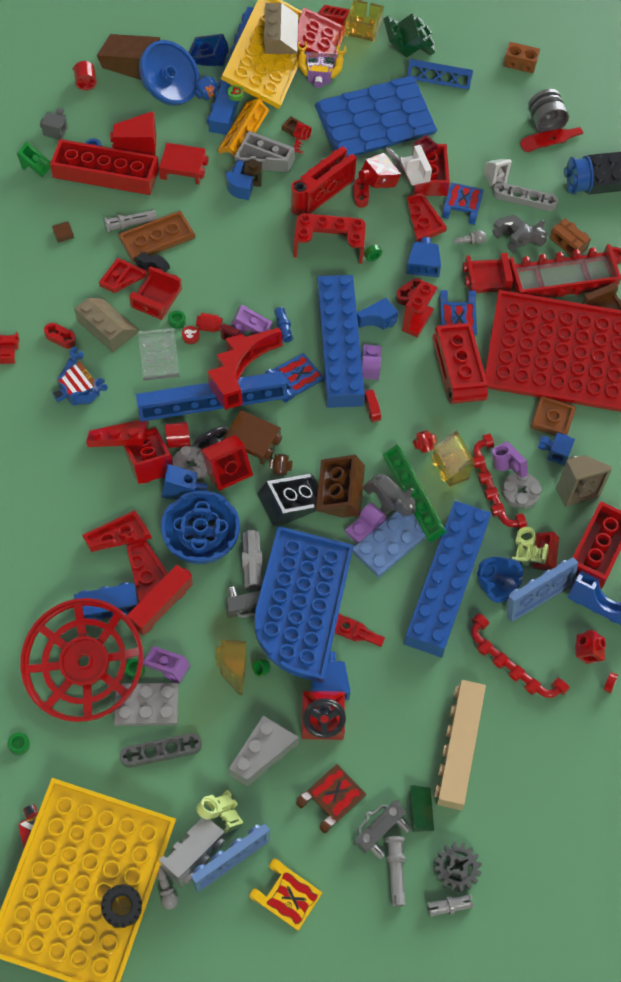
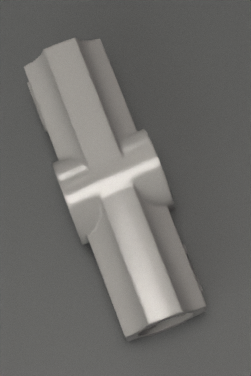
M247 530L242 536V566L245 589L257 591L262 588L259 532Z

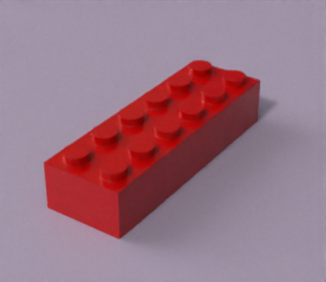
M59 139L50 163L53 178L151 195L159 172L158 156Z

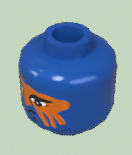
M204 76L195 83L196 90L194 93L198 99L202 98L208 101L215 96L219 86L213 77Z

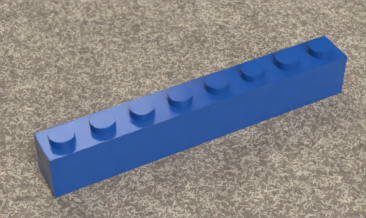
M282 371L239 378L238 384L241 388L243 405L287 399L286 381ZM209 383L136 394L140 422L224 409L209 387Z

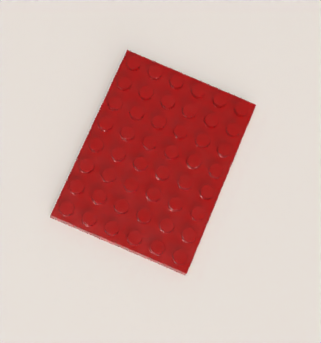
M499 290L485 370L488 383L487 388L538 398L543 396L561 402L621 412V310Z

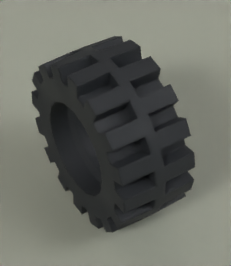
M115 885L108 889L101 902V912L104 919L110 925L117 928L131 926L138 920L142 911L141 897L137 890L130 885ZM121 896L127 897L131 901V910L124 916L116 915L112 910L113 901Z

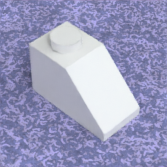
M498 159L486 162L484 176L491 188H494L495 184L500 182L507 183L512 163L511 159Z

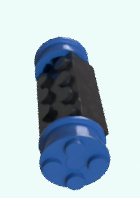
M621 152L586 155L582 159L570 157L567 167L564 168L565 178L567 177L568 193L575 195L579 191H584L591 195L620 192Z

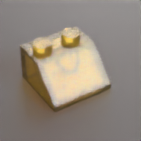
M457 430L434 447L433 464L438 466L442 480L446 481L449 487L469 480L474 460Z
M221 639V647L217 646L216 666L220 667V674L237 694L243 695L247 660L246 641Z

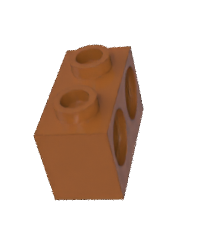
M509 42L503 66L534 74L540 48Z

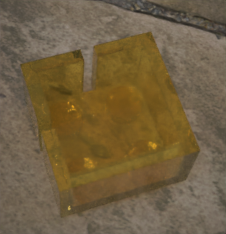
M354 0L346 18L345 35L375 42L383 22L384 6L370 3L369 17H367L368 2Z

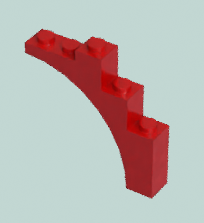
M279 327L247 337L239 334L226 338L227 352L217 354L218 368L207 371L209 387L225 410L243 405L241 388L238 382L246 367L266 352L283 346L282 332Z

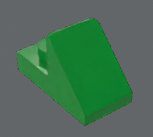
M27 141L17 152L23 170L29 166L40 177H43L50 169L51 162Z

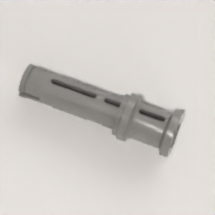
M155 210L128 216L120 214L114 218L107 219L105 217L104 225L106 232L110 233L112 230H124L127 226L154 221L157 219Z
M401 836L385 838V842L388 843L386 861L390 864L392 907L406 906L403 863L406 861V856L403 855V842L405 838Z

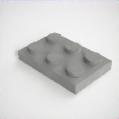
M178 683L137 684L131 696L121 707L115 710L114 725H178ZM121 684L126 689H129L131 684ZM118 692L115 694V704L123 697Z

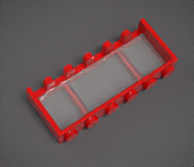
M610 244L606 245L603 253H597L596 248L592 247L587 255H581L580 251L576 249L572 252L571 257L564 258L562 252H557L552 260H547L546 254H541L537 262H530L529 256L523 257L521 264H515L513 257L509 259L515 293L545 298L563 297L565 295L593 292L612 283H616L619 286L621 281V274Z

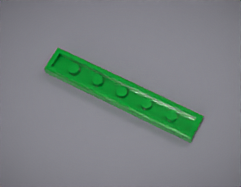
M399 444L395 445L383 453V456L402 492L413 488L411 497L415 500L416 510L414 515L427 540L431 543L447 531Z

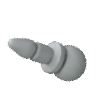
M387 147V154L395 162L394 166H397L400 173L405 174L400 162L401 158L392 149Z
M478 230L475 233L470 232V236L458 237L453 242L462 244L471 241V244H482L486 241V233L482 230Z
M160 867L157 877L160 880L159 883L162 889L159 892V895L162 896L161 905L167 910H172L178 905V896L173 892L174 887H169L167 875Z

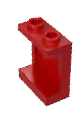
M166 143L159 166L160 179L167 180L168 174L196 178V184L200 185L201 179L205 177L204 167L208 166L209 156H206V149Z
M501 253L499 260L471 261L470 255H466V260L462 263L463 273L466 272L465 286L468 287L469 291H476V293L498 292L499 290L511 291L513 277L508 253Z
M150 266L148 269L149 275L137 293L132 292L129 296L130 305L133 309L163 320L181 292L182 283L178 276Z
M421 280L405 306L403 332L416 338L419 337L433 314L434 308L427 305L437 291V286Z

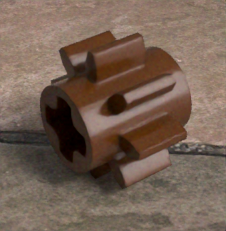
M275 454V458L270 459L269 468L273 469V474L287 475V471L292 470L293 461L289 460V455Z

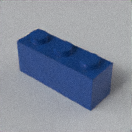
M125 582L114 587L104 586L98 590H83L78 594H74V599L91 598L110 603L120 609L125 615H128L138 605L134 583ZM82 606L84 619L103 620L112 618L114 615L109 610L100 607Z

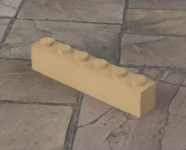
M461 680L460 685L455 686L453 698L457 700L456 705L451 706L449 717L453 718L452 725L448 724L446 737H449L448 745L444 744L442 757H445L444 765L440 764L438 777L442 778L440 785L437 784L434 797L438 798L436 805L461 811L464 807L486 685Z

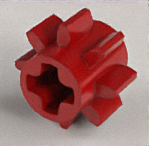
M429 430L418 432L415 440H413L415 449L421 450V453L433 450L434 443H437L435 434L430 433Z

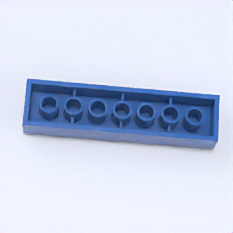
M353 275L318 276L317 294L327 408L360 407L364 404L365 393Z
M454 501L445 526L447 532L442 535L409 625L404 645L441 658L443 657L492 514L491 512Z

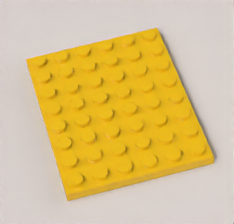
M52 778L0 910V959L66 982H121L160 868L159 859L165 854L176 818ZM125 884L132 886L137 890L142 900V911L138 920L126 928H117L110 925L104 919L101 912V902L104 894L115 885ZM124 896L116 898L112 904L113 912L119 916L128 914L131 910V901Z

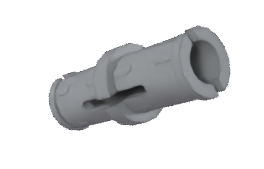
M471 894L455 898L448 896L445 900L427 902V909L437 908L428 912L429 916L433 917L445 913L452 915L455 914V911L473 909V901L464 903L471 901L472 896Z

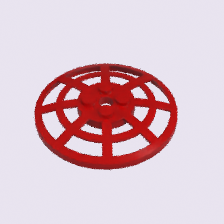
M91 598L65 601L45 612L28 632L20 658L22 681L33 702L49 715L69 722L97 720L121 707L133 693L142 673L143 646L133 622L112 604ZM82 606L100 607L109 610L114 615L108 624L97 619H84ZM74 608L76 620L64 624L55 633L45 626L57 614ZM120 619L131 630L136 641V648L126 650L122 638L114 630ZM86 625L97 626L104 630L98 639L87 636ZM77 627L78 637L68 643L60 638L68 630ZM40 632L49 639L43 651L42 664L29 665L31 648L36 636ZM110 635L117 642L119 652L108 654L104 643ZM54 644L62 649L59 662L49 663L50 652ZM88 656L89 663L84 667L80 666V658ZM138 656L135 677L129 689H126L120 684V681L125 673L127 658ZM120 660V668L114 679L106 673L109 662ZM60 670L66 680L59 688L52 681L49 671ZM30 673H43L47 686L53 692L46 702L35 691ZM100 680L109 685L102 693L92 697L91 685ZM73 684L83 686V698L71 697L65 693ZM114 690L123 696L109 709L92 715V703L104 699ZM60 698L69 703L84 704V716L66 715L57 712L52 707Z

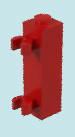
M176 565L127 615L140 634L144 636L153 628V625L186 594V591L193 585L192 574L186 568Z

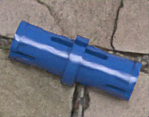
M278 307L274 310L277 328L279 327L282 332V341L285 343L291 342L293 340L290 329L291 322L287 318L286 309Z

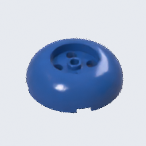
M192 491L181 495L178 500L173 504L170 503L166 508L161 521V533L167 548L177 558L191 564H209L222 559L233 549L240 532V520L235 507L225 497L210 491ZM195 520L193 522V525L188 524L189 522ZM208 521H213L215 525L209 526ZM207 538H213L214 540L209 542Z

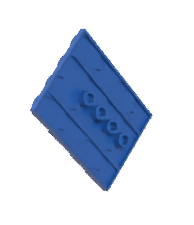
M414 75L373 85L366 89L343 93L340 96L322 99L314 105L333 151L343 146L347 149V157L351 154L355 156L418 139L425 135H432L438 131Z

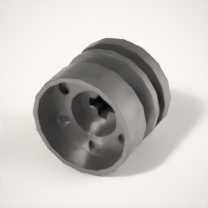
M546 89L536 93L528 103V109L537 131L540 133L559 128L562 129L569 120V114L560 93L555 89Z

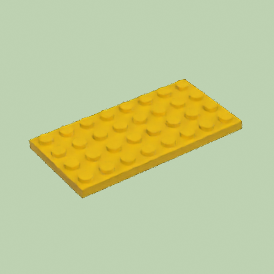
M258 0L222 74L221 80L231 85L243 87L244 92L280 109L299 66L300 51L297 49V54H265L266 3H282L298 14V20L302 11L282 0Z

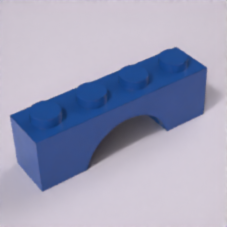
M581 570L567 598L621 625V603L606 597L600 588L599 579Z

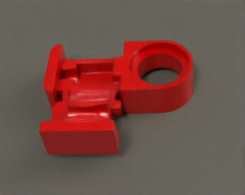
M297 122L296 130L293 134V137L298 138L294 144L295 152L304 154V151L299 150L300 148L302 149L300 144L303 145L301 143L302 140L308 141L310 138L311 126Z
M17 332L15 335H0V364L16 363L15 348L16 350L19 349L20 341Z

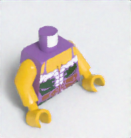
M305 41L304 48H301L299 46L300 42H298L297 49L300 51L299 69L304 76H307L309 83H314L316 88H321L323 84H330L331 80L341 73L344 61L343 55L347 52L346 46L343 51H339L340 44L337 45V57V54L306 52L305 54L307 42Z

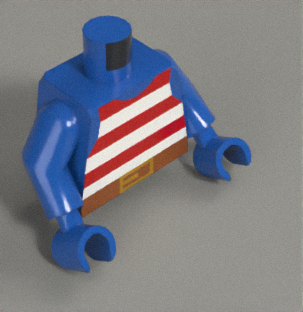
M77 347L70 349V356L72 358H69L57 379L60 389L52 393L57 403L67 398L73 406L91 404L100 396V391L108 389V386L104 384V379L97 378L94 380L80 361L77 362V359H82L84 356L82 351L77 353L79 350Z

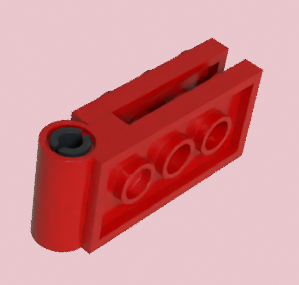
M342 146L338 150H334L327 158L322 159L315 167L310 168L300 177V180L294 181L291 185V212L297 216L304 213L311 214L355 181L357 157L353 154L347 157V149Z
M471 323L436 326V334H433L432 340L449 403L486 401L488 398V383Z

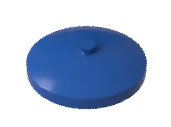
M168 40L156 41L150 44L140 57L139 72L142 82L149 93L157 100L167 105L178 106L185 104L195 96V83L200 80L199 71L192 56L182 46Z

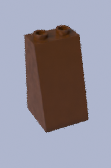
M110 34L97 54L98 60L103 69L142 80L139 72L140 57L150 44L160 41V37Z

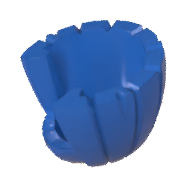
M493 556L480 562L477 571L478 581L483 592L490 600L496 603L507 601L510 593L520 588L523 580L522 565L515 559Z

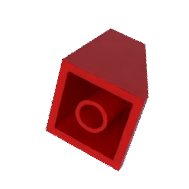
M154 112L114 124L113 132H110V141L114 142L112 148L156 156L157 133Z

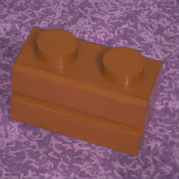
M563 219L559 224L555 225L549 237L570 255L576 249L580 251V254L587 250L591 241L586 232L579 230L573 222H569L567 219Z

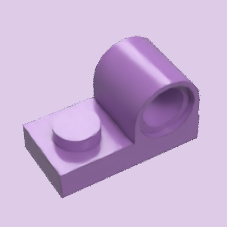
M241 305L235 313L231 327L240 330V333H245L249 330L254 334L268 331L272 321Z
M364 344L362 358L363 379L379 380L382 346Z
M508 441L493 448V465L496 470L506 471L512 469L521 478L528 476L527 460Z
M371 502L362 510L360 518L345 530V534L358 544L386 521L387 516Z
M155 646L152 647L143 661L146 667L162 672L167 679L180 684L191 666L184 656Z

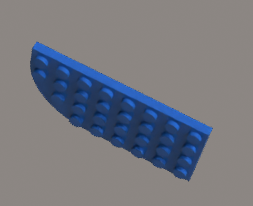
M278 526L255 611L254 628L256 638L263 652L282 670L300 678L323 683L354 545Z

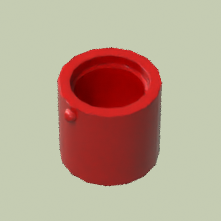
M88 61L76 63L73 67L76 86L81 90L93 89L97 83L93 64Z
M187 422L165 424L168 449L190 446Z

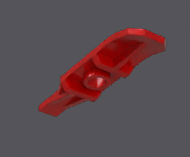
M581 127L569 130L559 128L528 136L522 139L520 145L524 152H531L538 148L565 143L568 139L582 135L584 132Z
M338 614L335 634L355 642L367 641L382 647L385 637L368 630L361 622ZM348 623L350 628L345 629L342 625Z

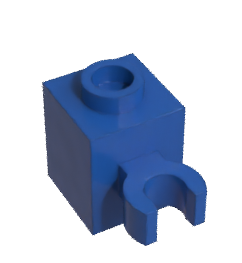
M560 433L556 434L554 441L546 436H542L538 448L550 451L547 460L565 466L575 439Z

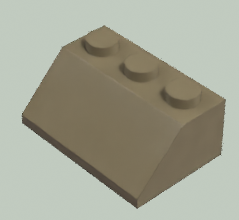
M266 3L265 54H297L298 14L282 3Z
M87 298L74 308L77 321L112 353L139 333L137 327L103 298Z
M586 455L570 457L566 461L556 486L564 506L567 507L600 497L612 471L611 466Z

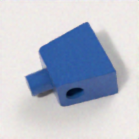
M423 237L421 242L413 244L406 274L439 277L441 269L439 246L432 244L429 237Z
M168 464L161 498L178 500L181 495L188 492L206 491L207 484L197 482V472Z
M330 651L323 683L312 681L311 691L345 692V700H349L350 686L345 662L336 661V653Z

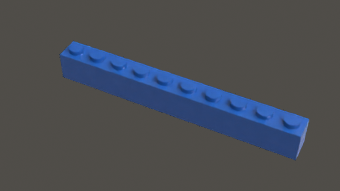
M247 7L246 12L242 14V24H239L238 35H235V45L231 47V56L250 18L253 7ZM221 79L219 91H216L215 103L211 105V115L207 117V125H209V132L227 135L240 101H232L228 98V88L233 85Z

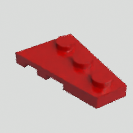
M422 192L407 197L406 202L416 242H421L423 237L432 238L447 231V226Z
M140 420L90 430L86 439L87 447L143 445L149 421L140 422Z
M135 510L82 535L91 552L152 539L149 530Z
M146 540L134 542L126 546L139 602L168 574Z

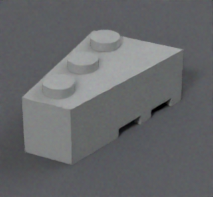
M248 131L234 157L235 164L237 160L244 161L245 169V162L256 160L258 163H262V170L289 172L295 161L294 147Z
M263 716L231 764L229 776L248 787L268 771L277 761L279 762L284 755L295 749L299 745V737Z
M201 818L187 832V836L181 843L177 842L172 847L174 851L167 858L162 856L159 859L160 867L180 887L184 884L188 885L192 881L191 875L194 874L193 870L201 864L206 865L211 858L209 855L214 850L218 851L225 843V832L210 819Z

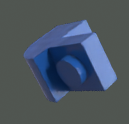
M237 160L236 166L232 167V171L226 172L227 190L236 198L249 200L253 190V176L244 175V161Z

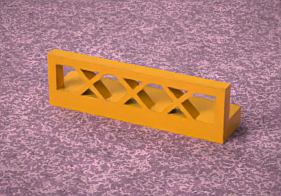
M260 99L246 102L217 151L220 154L229 152L235 157L248 131L257 132L269 112V109Z

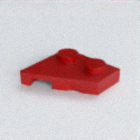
M117 258L99 281V286L116 293L145 278L147 271Z

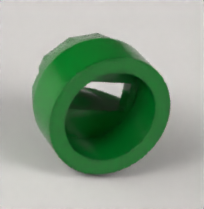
M260 659L254 661L253 671L255 675L264 676L270 672L271 666L267 660Z

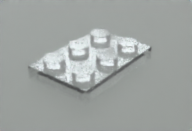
M174 328L139 331L143 381L180 377Z

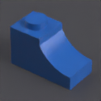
M387 298L357 313L359 328L377 326L384 330L388 327H393L398 319V311Z

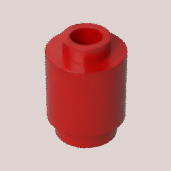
M201 313L200 316H197L196 326L199 327L200 331L221 332L222 317L208 313Z

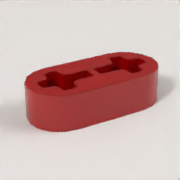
M357 178L354 181V204L359 208H364L369 203V183L367 180L362 181Z
M414 278L399 288L396 293L397 303L406 305L416 289H413V287H417L421 279Z
M49 323L44 327L45 337L49 341L66 349L75 346L76 337L72 331L56 323Z
M373 389L364 391V401L370 421H381V411L375 391Z

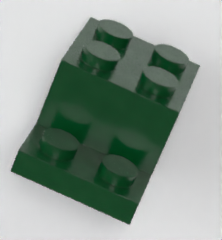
M411 13L399 23L389 15L383 18L389 42L406 58L420 48L426 50L430 55L436 52L434 47L435 41L431 36L432 30L428 25H424L420 17H416Z

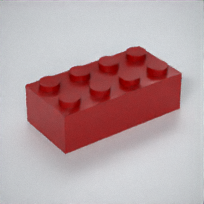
M600 501L573 557L578 562L576 578L582 570L598 578L602 590L621 551V510Z

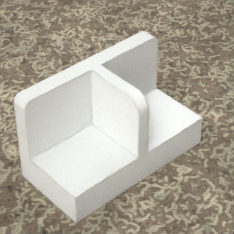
M421 145L414 146L413 156L401 158L400 161L410 185L430 182L431 166Z

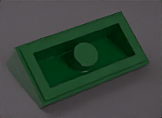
M411 785L409 794L412 832L434 831L431 788Z

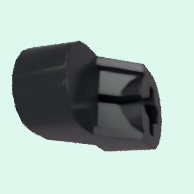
M141 252L134 258L135 264L147 272L150 266L159 268L163 272H167L170 269L169 263L160 255L149 256L145 252Z

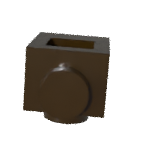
M251 160L245 162L244 175L257 176L258 179H253V186L261 187L262 163Z

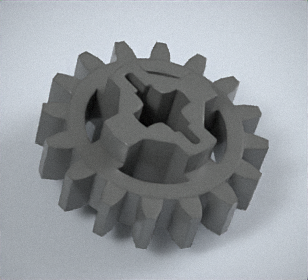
M453 842L451 849L448 845L444 846L445 853L439 850L437 855L440 858H435L434 863L438 866L433 871L439 873L436 878L437 881H444L443 888L449 885L451 892L456 887L459 893H462L464 886L467 890H470L472 888L471 883L476 885L478 882L476 877H480L482 873L477 869L482 866V863L476 862L479 855L471 854L472 847L466 850L465 843H462L461 847H457L456 842ZM445 858H447L448 862L446 869L443 868ZM455 864L456 866L463 865L461 870L453 869ZM469 866H472V873L469 877L467 868H469Z

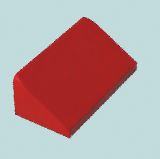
M555 532L536 533L535 546L543 549L545 544H548L549 550L546 563L533 562V569L547 571L556 567L559 537Z

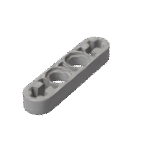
M497 183L493 190L494 197L499 200L546 211H554L558 204V198L553 194L507 183ZM520 193L521 197H516L513 194ZM530 197H536L538 200L532 201Z

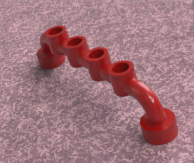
M490 433L482 435V440L474 445V457L471 458L474 469H480L481 473L478 474L480 484H486L487 489L484 490L486 500H492L494 504L490 507L493 517L498 516L502 524L507 527H517L519 530L522 527H527V521L523 513L515 515V520H511L506 516L504 505L499 499L497 488L493 484L491 473L488 471L485 458L480 451L484 446L486 450L494 448V441Z
M479 613L472 619L474 624L471 627V636L478 644L477 651L483 656H486L488 653L493 656L492 662L499 669H502L504 666L509 669L508 676L515 682L521 679L526 683L524 689L529 694L534 695L537 692L545 698H553L559 694L565 695L570 689L569 685L560 678H556L551 684L552 690L542 687L538 680L531 678L522 667L515 665L506 654L499 652L490 641L483 639L479 635V629L485 630L490 623Z

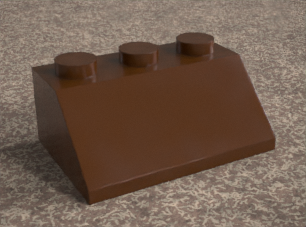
M356 454L321 460L316 503L317 512L341 518L360 516L365 465Z

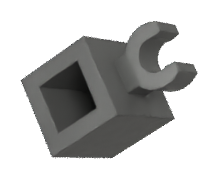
M57 108L55 114L47 112L45 117L41 119L40 127L44 136L63 139L68 129L66 115H63L64 109Z

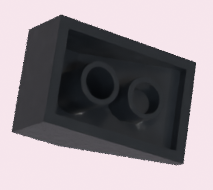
M312 473L266 481L257 493L273 526L292 522L317 511L318 483Z

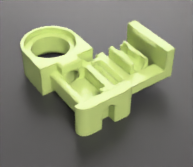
M522 527L517 533L516 546L518 548L516 556H512V559L522 562L525 566L530 565V561L545 564L549 550L548 544H545L543 549L537 548L535 546V531L531 527ZM524 533H530L532 538L523 540L521 536Z
M228 790L222 796L216 798L213 795L204 797L196 807L197 813L204 819L209 820L220 815L223 818L222 821H226L225 825L227 827L223 830L225 833L236 830L243 824L238 813L234 810L238 804L235 799L232 800V794ZM203 804L209 806L212 812L206 810Z

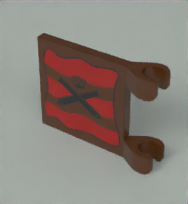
M336 764L297 798L296 805L299 808H303L313 799L329 816L321 823L319 828L326 834L367 794Z

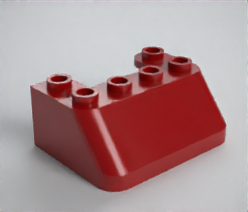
M306 213L299 215L296 221L294 237V258H297L299 243L311 241L313 232L348 235V245L353 248H360L359 264H362L366 231L365 221L350 217Z

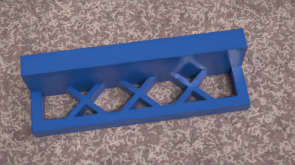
M410 59L407 77L411 76L413 67L422 71V74L415 77L416 81L470 89L473 70ZM428 71H435L438 76L431 80L428 79L426 73ZM447 73L451 74L454 79L450 82H444L441 76ZM460 76L468 77L467 86L460 85L457 79Z

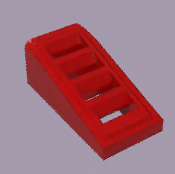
M324 5L317 13L344 27L351 19V10L330 5Z

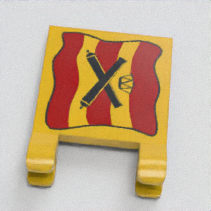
M274 858L270 862L269 868L281 876L267 897L256 888L252 889L249 897L299 931L323 892Z

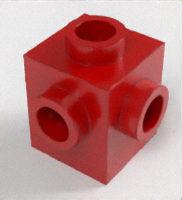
M587 630L585 633L577 634L575 649L578 659L586 664L605 661L606 641L603 636L594 630Z

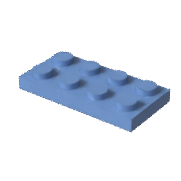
M396 511L353 547L352 553L380 578L421 543L426 536L414 513L410 516H403Z
M574 557L560 562L552 570L545 571L536 580H530L521 589L512 591L508 598L507 618L513 622L574 585L578 562Z
M265 823L262 826H259V824L248 831L249 835L243 839L240 837L230 844L231 848L225 852L222 850L217 852L211 858L212 861L207 865L201 864L193 870L194 874L191 875L192 884L196 891L200 892L270 842V829Z

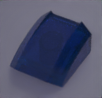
M223 34L195 37L189 50V54L197 65L211 67L224 66L227 53H229L228 43Z

